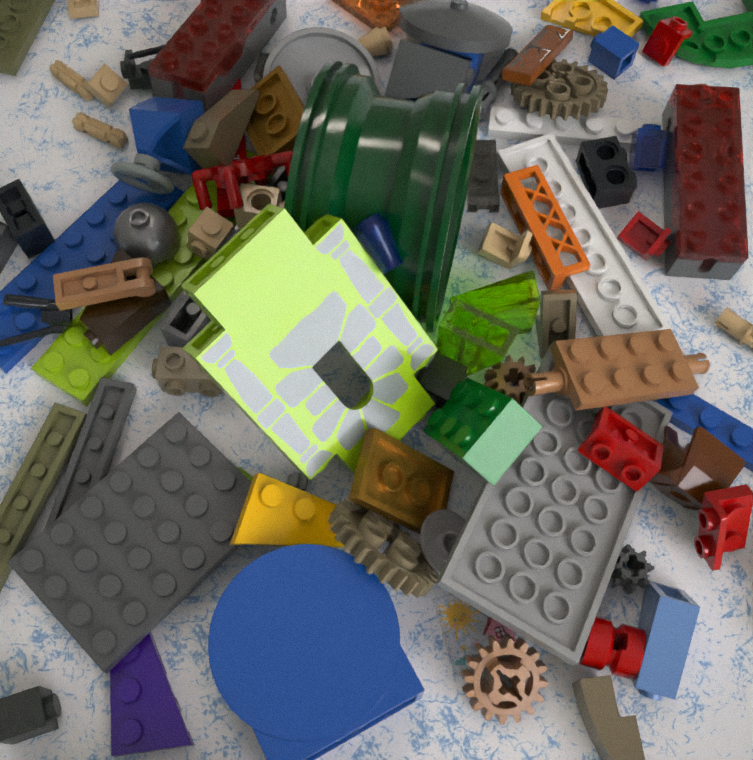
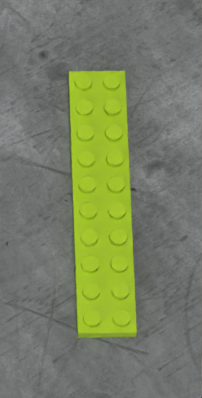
M246 149L247 158L257 155ZM274 174L267 175L268 182ZM212 180L206 182L212 203V208L210 209L218 214L216 182ZM249 181V184L256 185L255 181ZM193 183L168 211L175 220L181 237L179 250L169 262L166 263V260L156 264L157 268H154L151 274L165 288L171 303L183 291L181 285L208 261L197 256L191 249L187 248L188 230L203 212L199 208ZM235 216L224 217L228 221L232 222L234 224V227L236 226L237 222ZM85 306L73 319L72 326L66 327L64 333L59 335L31 369L36 375L87 407L94 398L101 377L107 379L112 377L167 309L110 356L102 347L96 350L83 336L86 329L79 319L86 308Z

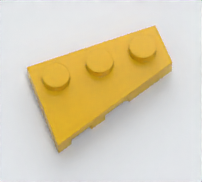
M257 473L253 476L230 545L291 546L297 544H316L343 548L344 544L335 540L334 537L337 534L330 530L332 524L328 522L329 515L337 505L267 475Z

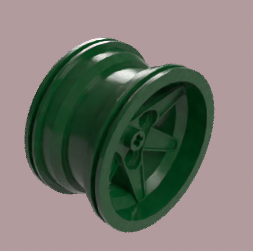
M335 60L327 61L312 85L301 117L290 164L284 208L303 233L314 222L327 214L342 218L420 326H422V323H426V332L434 334L444 303L467 196L478 133L483 87L474 84L471 93H467V84L459 82L455 91L433 90L421 94L416 101L382 96L373 78L360 75L356 64H343Z

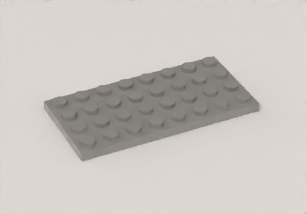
M549 348L537 373L548 372L554 368V358ZM555 392L528 396L526 394L521 407L543 427L494 486L486 480L484 481L436 581V585L559 659L574 665L578 664L645 485L639 491H634L578 452L579 445L591 433L595 415L602 407L575 411L570 398L556 395ZM653 400L607 406L659 443H662L664 427L668 426L673 414L672 411Z

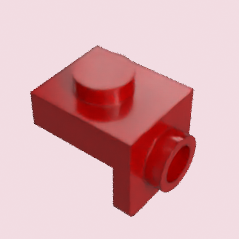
M676 16L659 20L641 52L663 67L668 66L684 39L690 38L693 31L687 28L688 23Z
M638 211L617 236V239L647 261L653 254L659 257L671 243L666 238L672 230L668 227L663 230Z

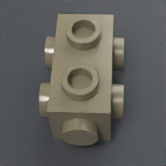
M160 346L158 359H154L152 363V377L157 380L163 392L175 396L184 395L185 392L200 393L207 397L225 394L182 349L183 347Z

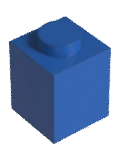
M612 25L605 32L598 33L590 44L592 49L588 62L615 80L633 65L639 43Z

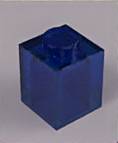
M643 124L642 128L634 131L631 138L628 162L630 170L658 173L665 169L670 131L661 130V126L657 124Z

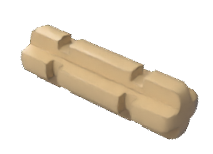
M56 60L54 64L50 65L49 69L52 71V76L60 80L75 93L80 94L83 99L92 101L93 97H96L85 88L89 81H85L84 77L70 67H67L65 63Z
M77 113L76 117L72 120L75 129L83 133L87 132L88 135L105 143H110V145L116 148H123L128 141L124 131L113 128V126L95 118H90V116L84 113Z

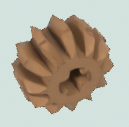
M510 355L505 357L504 363L496 359L492 363V369L485 371L484 379L486 382L483 385L513 398L521 406L527 394L526 391L529 389L524 388V376L527 373H535V364L525 366L523 356L518 359V362H513Z

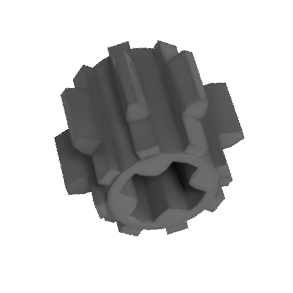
M627 544L622 549L611 575L613 580L612 588L619 585L623 587V590H626L627 594H632L635 592L637 585L645 588L650 584L647 579L649 577L647 573L654 570V566L651 563H647L645 559L647 552L645 550L640 553L635 552V548H631L630 544ZM626 563L627 568L634 569L635 574L631 576L630 570L623 569V565Z

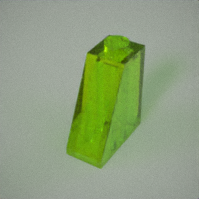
M534 271L524 272L450 297L449 310L444 311V324L446 330L452 331L453 342L531 333L541 302Z
M455 298L439 324L436 344L438 350L435 352V355L438 352L468 367L467 377L503 361L520 329Z

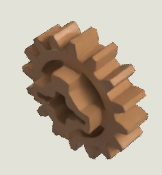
M504 633L502 642L498 643L493 635L488 636L489 646L486 648L478 642L475 644L478 652L476 657L466 655L465 660L471 668L461 671L462 678L468 682L462 687V690L466 697H471L469 703L473 710L478 711L481 709V714L485 720L489 721L495 714L501 725L505 724L507 715H512L516 723L521 722V711L525 710L530 715L535 713L531 706L533 700L537 702L544 701L543 696L538 690L539 688L548 687L549 682L540 675L547 671V666L541 660H538L540 657L539 652L534 647L528 648V643L520 637L514 644L513 638L509 634ZM501 655H509L508 657H498ZM485 668L484 677L480 680L483 669ZM497 670H500L503 675L506 674L509 677L508 680L512 687H509L506 682L503 683L500 680V676L496 672Z

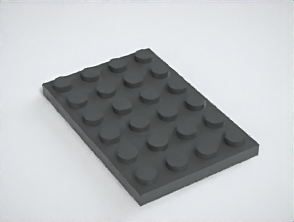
M178 412L7 563L103 672L108 673L240 546L230 545L251 481Z

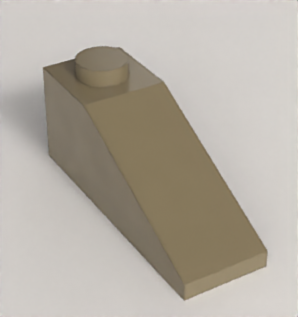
M257 89L230 91L194 121L183 149L202 169L220 164L225 166L232 163L260 95Z

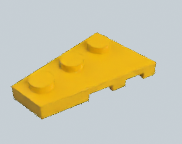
M553 0L541 12V20L594 37L600 32H605L613 25L632 38L642 28L643 24L641 18L614 0Z

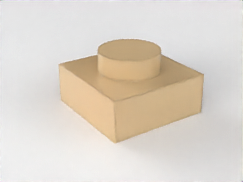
M104 63L85 88L109 108L128 83Z

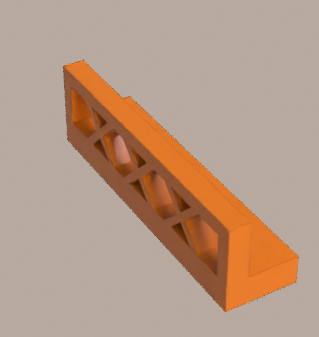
M539 165L504 174L500 195L520 235L526 230L533 233L529 243L532 245L530 255L548 291L559 290L562 288L565 277L587 271L591 264ZM534 177L538 186L534 191L523 187L520 180ZM535 201L549 206L551 211L548 216L535 211L533 207ZM548 225L562 231L564 234L562 241L547 235L546 229ZM561 251L574 255L578 263L564 267L559 258Z

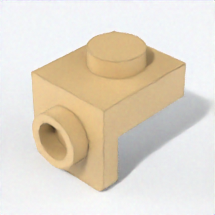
M491 222L486 227L477 253L510 270L518 263L525 262L530 255L532 245L529 243L533 233L526 230L518 236Z

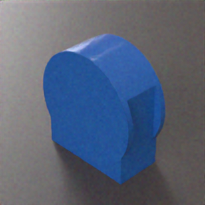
M297 544L285 546L260 556L244 567L232 579L221 595L212 616L208 636V654L212 676L222 698L230 709L252 727L266 760H315L422 698L425 691L400 645L398 617L387 589L380 583L376 574H368L366 566L355 563L354 556L333 547L316 544Z

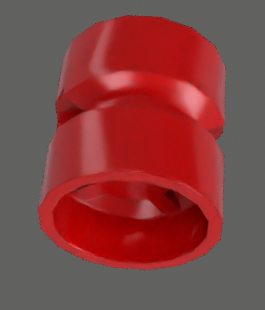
M596 616L578 664L599 671L607 666L613 675L631 680L636 679L643 662L646 646L644 629L623 623L615 628L611 620Z

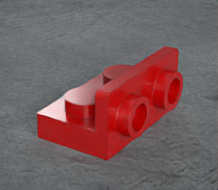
M606 406L602 407L595 415L591 433L579 445L578 452L634 491H639L661 470L664 445Z
M747 484L708 491L703 494L702 509L698 511V536L694 538V545L698 556L705 559L712 571L720 569L723 552H732L745 548L753 505V491Z

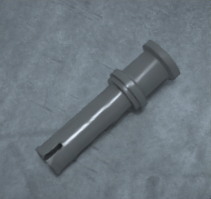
M508 48L505 50L487 77L475 84L483 87L479 120L486 115L488 105L496 101L498 89L504 83V80H502L503 69L519 54L515 49Z

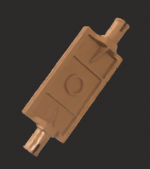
M671 329L555 341L549 348L554 358V368L548 372L525 374L523 384L524 388L533 387V389L526 391L528 396L555 392L556 395L570 398L575 411L692 395L699 389L693 375L707 373L710 368L709 360L698 361V359H705L707 357L704 353L683 355Z

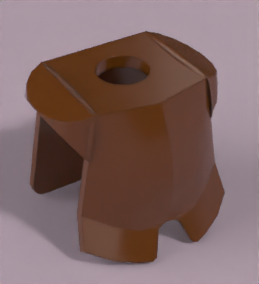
M666 425L662 442L664 450L661 470L649 482L661 493L681 506L699 511V509H702L704 492L729 488L743 469L745 462L739 455L703 427L695 428L690 443L686 444L685 448H683L679 444L677 432Z

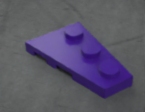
M151 632L110 670L111 756L113 757L194 745Z

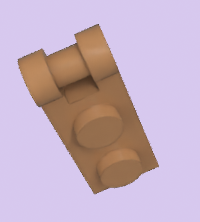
M141 257L54 274L56 305L62 311L132 296L150 297L156 293L155 281L150 278V275L153 273L152 261ZM133 275H134V276H136V278H137V279H133V280H128V281H127V277H128V276H133Z

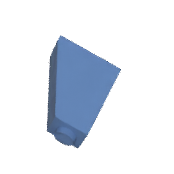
M649 580L650 584L644 589L638 628L645 631L646 646L639 674L632 682L634 687L638 689V692L647 698L661 700L662 696L675 700L700 606L684 590Z

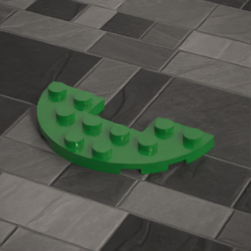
M741 0L748 11L746 13L703 21L693 1L640 12L639 18L643 20L642 28L649 37L659 20L676 16L688 23L687 28L692 30L693 34L690 38L684 39L675 56L704 66L728 69L753 65V0Z

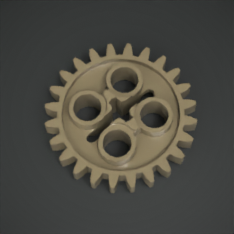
M554 59L530 86L511 82L510 94L514 96V102H520V108L529 107V113L538 111L539 117L548 114L552 120L556 116H561L564 121H567L568 116L579 120L580 114L588 118L590 112L598 113V109L603 108L608 93V82L603 81V75H597V70L588 71V65L579 67L577 61L569 64L566 59H563L561 62H557Z
M346 499L343 502L340 501L329 515L328 522L332 524L330 530L337 534L334 537L335 540L344 544L343 550L355 557V563L366 566L368 574H376L380 583L384 584L387 582L394 591L397 592L400 588L406 596L412 594L416 598L420 595L424 597L436 583L438 574L426 560L420 547L421 545L411 538L409 533L400 530L399 524H393L388 518ZM386 540L389 545L381 554L378 550Z

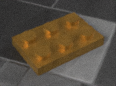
M279 65L251 88L257 89L260 95L246 127V132L258 156L292 151L294 149L305 107L287 73Z
M377 428L369 429L365 432L348 500L420 534L422 524L428 515L437 510H446L454 471Z

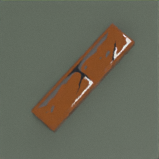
M546 25L503 69L502 80L530 86L572 41L574 30Z

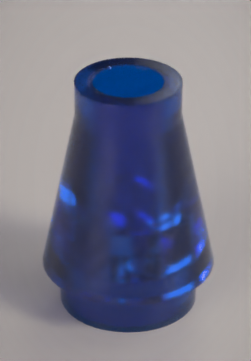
M380 213L370 216L352 228L365 252L380 267L383 274L404 263L400 257L388 219L383 220Z

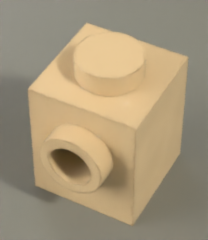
M206 207L188 230L187 248L191 249L197 256L209 260L233 230L234 224Z

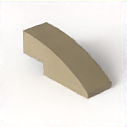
M611 675L578 679L572 683L580 715L601 760H645L636 715L619 717Z

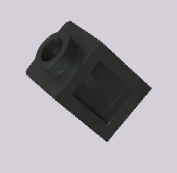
M132 49L126 50L124 61H120L123 79H128L131 90L152 88L150 75L161 62L156 63L149 60L136 65L135 59L128 60L126 57L127 54L133 53Z

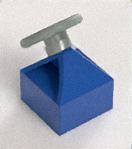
M151 97L129 108L138 154L135 156L134 163L116 162L112 164L111 172L116 178L148 192L169 194L174 190V184L170 179L158 173L159 171L192 175L195 170L202 169L183 149L194 121L205 113L202 101Z

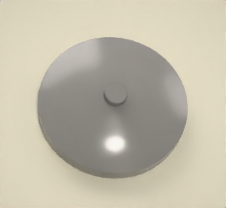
M311 27L287 35L272 49L263 71L264 78L280 65L290 78L304 106L319 71L330 60L340 61L343 64H356L360 75L373 78L381 94L379 71L367 49L348 34L331 28Z

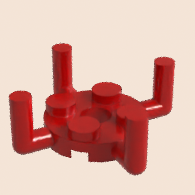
M285 151L269 155H255L232 161L229 165L223 166V164L195 170L191 178L200 210H204L206 207L212 208L206 182L213 180L216 182L217 188L225 187L231 209L242 207L244 204L238 181L245 180L246 176L248 182L255 181L256 185L266 186L268 183L267 175L274 174V168L285 166L288 177L293 152Z

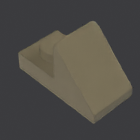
M575 290L541 291L540 315L535 316L541 359L544 358L549 346L554 341L575 339L577 292Z

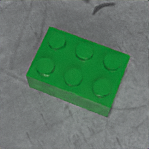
M467 377L452 389L450 398L444 406L431 414L423 432L450 456L494 486L543 426L513 398Z

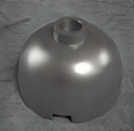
M152 203L131 205L121 212L116 219L113 229V238L117 251L122 248L133 259L148 258L152 261L153 269L157 268L156 264L166 260V263L172 260L180 247L181 237L175 220L165 209Z

